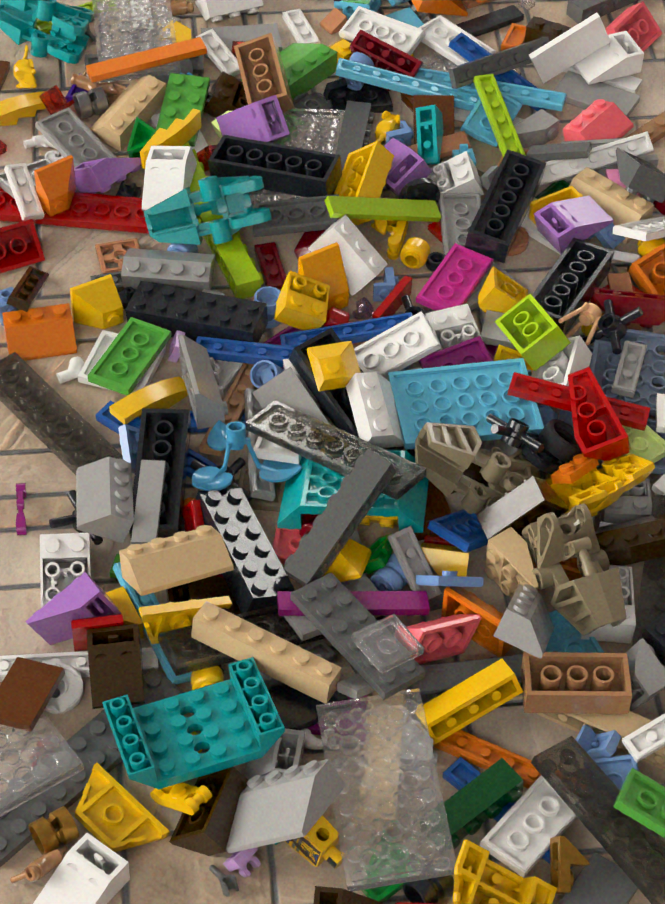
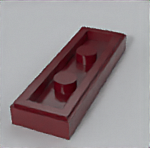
M275 242L254 245V252L265 286L275 287L281 291L287 276Z

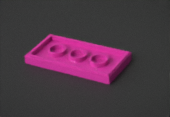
M455 243L416 296V303L435 311L465 304L493 265V259Z

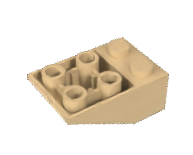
M512 527L488 540L484 568L487 577L491 580L493 579L500 586L502 592L511 599L519 584L523 586L528 584L538 590L536 575L532 572L534 567L527 542Z

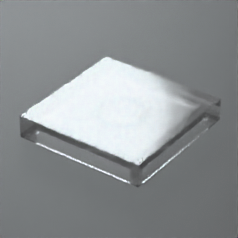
M395 614L353 632L351 637L353 642L381 674L424 653V647Z

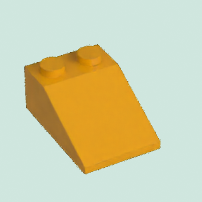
M337 242L298 258V274L330 285L327 310L330 307L343 309L348 306L349 287L340 247Z

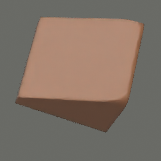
M334 8L320 22V26L332 35L342 29L347 22V17L337 8Z

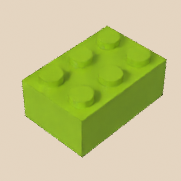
M528 294L494 321L534 371L571 343L531 294Z

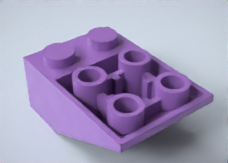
M276 95L216 117L222 136L229 135L272 143L290 135Z
M392 138L384 146L394 155L385 186L397 197H399L402 188L407 183L415 179L426 178L432 173L424 159L395 138Z
M102 158L81 163L74 168L75 183L79 193L94 194L98 191L104 193L112 188L111 184L123 181L127 178L126 174L136 172L142 168L141 158Z
M589 195L551 202L534 213L537 230L560 254L563 253L573 238L584 241L614 222Z
M84 572L81 576L74 579L63 591L55 595L40 610L36 611L26 620V623L49 645L73 638L72 620L121 614V612L109 596Z

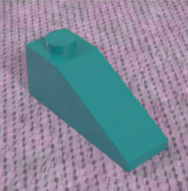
M436 105L416 108L418 155L424 159L427 165L439 164L443 139V114Z

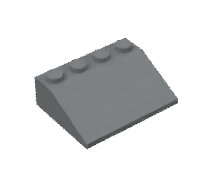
M329 759L319 762L313 760L303 766L293 765L284 771L274 770L268 775H255L247 781L248 786L239 797L226 847L227 852L234 853L305 837L346 786Z

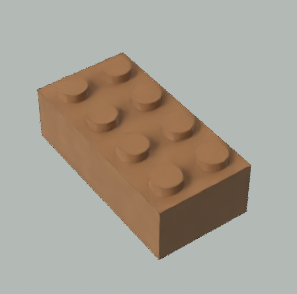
M272 33L235 45L234 49L248 105L276 95L282 113L294 109L279 47Z
M523 652L520 671L524 713H629L632 688L627 653L544 652L542 658L539 659L527 652Z

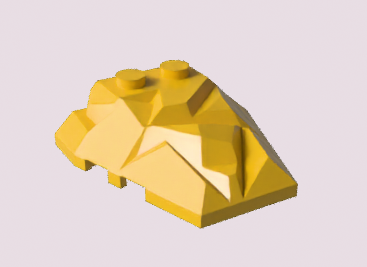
M628 454L610 461H603L601 469L595 467L573 484H553L551 477L545 479V481L568 506L569 511L566 513H569L572 507L584 503L593 517L600 510L617 501L622 493L644 481L655 469V465L652 461L634 454Z
M469 840L463 841L454 869L453 904L553 903L557 891L556 887L536 876L523 878L489 860L490 851Z

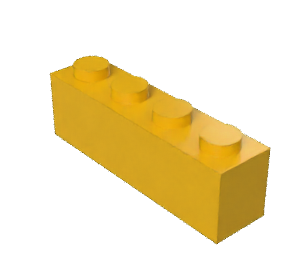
M500 659L413 710L421 728L433 739V745L523 693V690L515 673L503 659Z

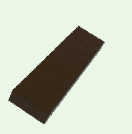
M29 266L8 297L6 304L28 312L46 284L50 274Z

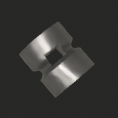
M102 87L90 89L89 93L82 91L73 94L75 111L80 119L91 117L92 113L96 115L103 114L108 109L107 98Z

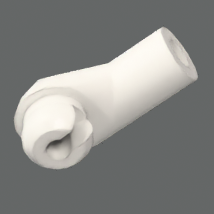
M81 357L71 358L68 370L57 373L60 384L78 378L84 365Z

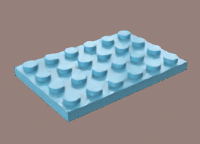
M524 358L388 372V381H390L405 450L415 449V440L426 422L475 426L481 441L501 439L502 435L491 432L492 425L486 421L489 414L495 415L508 423L510 418L520 420L530 426L528 431L538 433L539 435L544 425L537 403L507 395L514 372L529 376Z

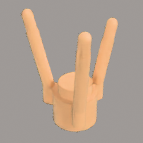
M585 302L580 308L560 318L558 322L562 323L579 314V322L568 332L567 338H570L582 325H593L585 342L588 346L596 332L602 312L597 305Z

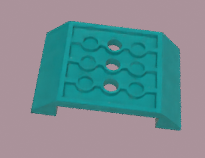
M310 448L305 452L298 464L302 466L301 471L286 480L277 528L301 529L304 514H322L327 507L329 498L338 492L343 478L347 474L350 475L355 468L357 458L361 454L364 455L367 449ZM369 449L390 461L396 473L366 516L398 517L399 531L411 526L414 533H423L429 479L415 467V457L406 450Z
M251 657L228 664L229 680L132 708L128 694L102 702L129 779L162 789L262 758L285 732V727L254 658ZM187 713H193V714H194V715L191 716V717H184V716H183V715H185V714H187ZM193 731H201L198 735L190 734ZM201 749L209 750L206 753H198Z

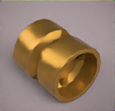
M64 806L49 813L48 819L41 817L28 825L33 841L42 855L57 850L59 843L66 845L79 838L75 821Z

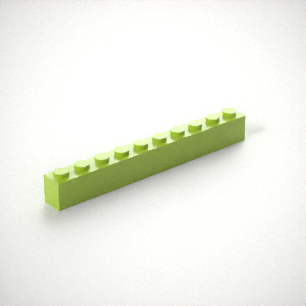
M186 142L183 146H190V145H189L188 142ZM192 149L197 166L190 185V191L195 192L200 190L198 180L209 177V175H205L202 162H198L195 149ZM197 202V203H194V205H195V204L201 205V204L208 203V202ZM207 211L196 216L200 224L221 219L223 215H215L211 211ZM239 231L232 235L233 240L221 244H214L212 234L204 235L203 237L212 254L216 255L215 260L235 298L245 299L254 296L255 292L264 284L261 272L256 270L254 259L249 257L246 244H242Z

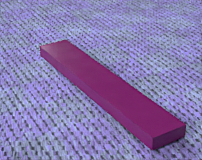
M277 591L279 616H305L290 600L291 592L293 591ZM350 591L372 615H429L430 607L427 591Z

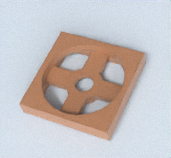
M132 238L95 244V251L102 274L122 271L123 259H117L116 257L126 254L127 250L123 248L140 249L138 239ZM114 249L112 254L105 255L108 251ZM115 262L118 263V267L107 268L105 263Z

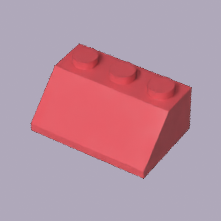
M644 1L627 8L605 28L608 35L627 31L643 52L663 34Z
M597 99L563 128L565 141L622 138L634 126L614 102Z
M457 614L440 617L432 621H423L419 624L400 627L395 632L394 638L420 665L465 653L482 617L479 614Z

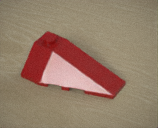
M590 367L569 374L568 383L574 438L584 457L610 461L628 454L629 437Z

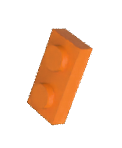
M583 453L575 455L572 461L560 465L559 469L551 474L553 484H573L597 467L599 461L598 459L584 457Z

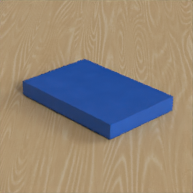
M465 509L431 520L427 527L465 553L488 545L486 535L477 518L478 514H469Z

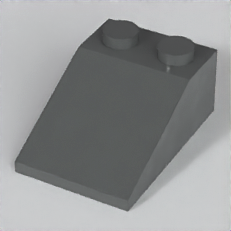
M617 147L616 157L620 181L626 185L625 190L634 195H637L639 192L643 194L642 198L651 203L655 200L662 203L665 199V173L653 164Z

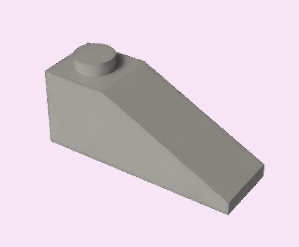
M540 109L516 124L514 127L522 147L528 148L531 145H544L550 140L555 139L559 133V120L545 110Z

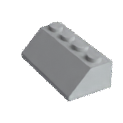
M129 248L124 255L121 278L123 287L137 289L140 281L201 292L204 289L211 290L216 255Z
M183 334L178 335L181 372L197 429L214 427L219 420L225 424V415H228L227 402L222 401L224 400L222 386H218V372H213L215 370L213 357H209L207 348Z
M106 457L77 468V530L120 543L124 542L134 522L131 463L123 459Z
M524 584V586L518 585L496 629L494 637L541 659L554 626L543 596L538 593L536 588L528 584Z

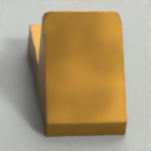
M565 836L550 838L551 885L557 888L556 894L571 893L574 875L570 871V867L589 866L590 863Z

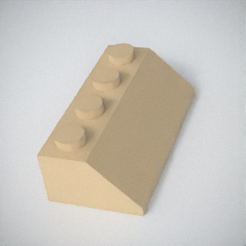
M150 75L133 80L94 123L90 130L103 143L122 151L129 143L136 116L147 123L161 107L166 91V83Z
M588 167L577 174L569 187L573 186L583 196L589 195L614 220V225L652 218L654 209L652 203L628 192L624 187ZM625 237L622 243L627 244L633 238Z
M202 525L197 527L196 530L188 532L180 531L175 533L174 536L167 538H154L151 542L141 545L132 544L126 549L119 550L122 578L141 596L234 570L221 534L211 525Z

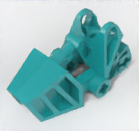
M1 0L0 29L18 45L27 41L32 42L30 53L35 57L43 58L49 53L64 62L77 64L80 62L83 52L89 43V36L85 35V32L88 29V24L92 22L94 12L84 7L59 3L56 0ZM37 19L52 21L51 35L35 29Z
M210 176L198 180L199 191L191 192L190 187H187L143 211L150 237L162 243L201 245L202 236L212 234L214 244H221L233 240L232 235L243 227L272 220L270 208H254L250 199L249 192L264 188L261 176L221 178ZM197 202H208V203H204V204H201V205H198V204H195V205H194V203H197ZM211 211L212 214L223 215V218L199 224L196 216Z

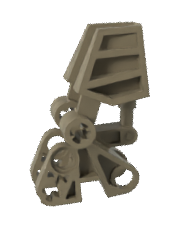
M426 422L415 440V467L448 498L453 490L465 495L461 501V506L469 514H478L484 505L495 503L502 498L504 493L514 490L521 485L524 479L532 477L531 474L539 470L522 457V448L509 457L499 447H492L490 451L481 449L482 441L475 426ZM471 463L482 467L480 473L488 482V487L463 475L465 469H468Z
M583 503L572 507L569 513L563 514L559 518L556 517L554 512L546 513L537 518V522L530 523L522 530V537L527 542L530 555L537 565V568H534L532 572L536 575L538 589L542 590L553 586L555 592L550 604L583 636L591 634L606 624H611L612 627L618 626L627 619L619 567L609 570L608 556L604 550H600L593 519L586 504ZM571 558H577L578 570L583 577L569 581L560 561L564 562Z

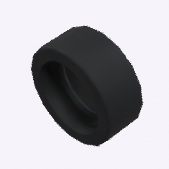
M551 419L539 434V440L544 445V448L560 460L570 462L575 455L582 453L574 438V428L564 421Z

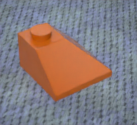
M72 155L34 170L36 192L39 201L50 217L69 209L76 191L74 159Z

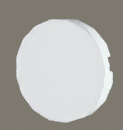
M56 663L54 665L63 667L65 675L57 687L60 690V696L58 698L51 697L44 711L52 714L65 713L74 709L80 703L84 694V684L80 673L73 666L65 663Z

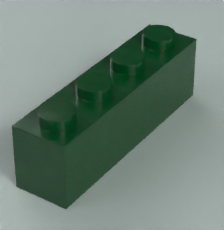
M501 758L421 819V834L440 855L446 851H453L459 846L464 837L468 834H475L481 828L482 823L489 818L494 819L497 817L504 806L509 802H516L522 796L523 779Z

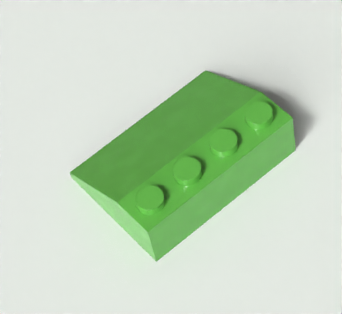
M292 43L280 52L292 101L297 95L308 92L336 72L337 52L324 44Z

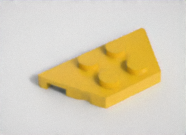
M230 597L191 599L176 603L168 602L160 605L139 607L138 610L151 644L194 639L191 637L193 617L207 601L217 607L229 609L232 605Z
M97 762L94 764L74 816L88 831L114 852L161 840L169 836V830L101 765Z

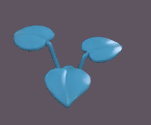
M219 420L211 429L207 444L211 449L217 451L226 450L223 466L221 469L213 466L199 468L192 475V485L205 491H218L228 487L233 480L232 474L225 472L227 470L230 450H241L245 444L256 467L261 469L259 476L266 481L276 483L286 481L299 473L302 466L272 460H264L261 464L251 445L250 437H246L245 424L234 421L226 425Z

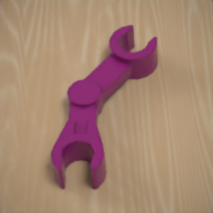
M16 483L18 510L16 532L17 535H27L26 519L23 509H25L24 499L27 498L26 483Z

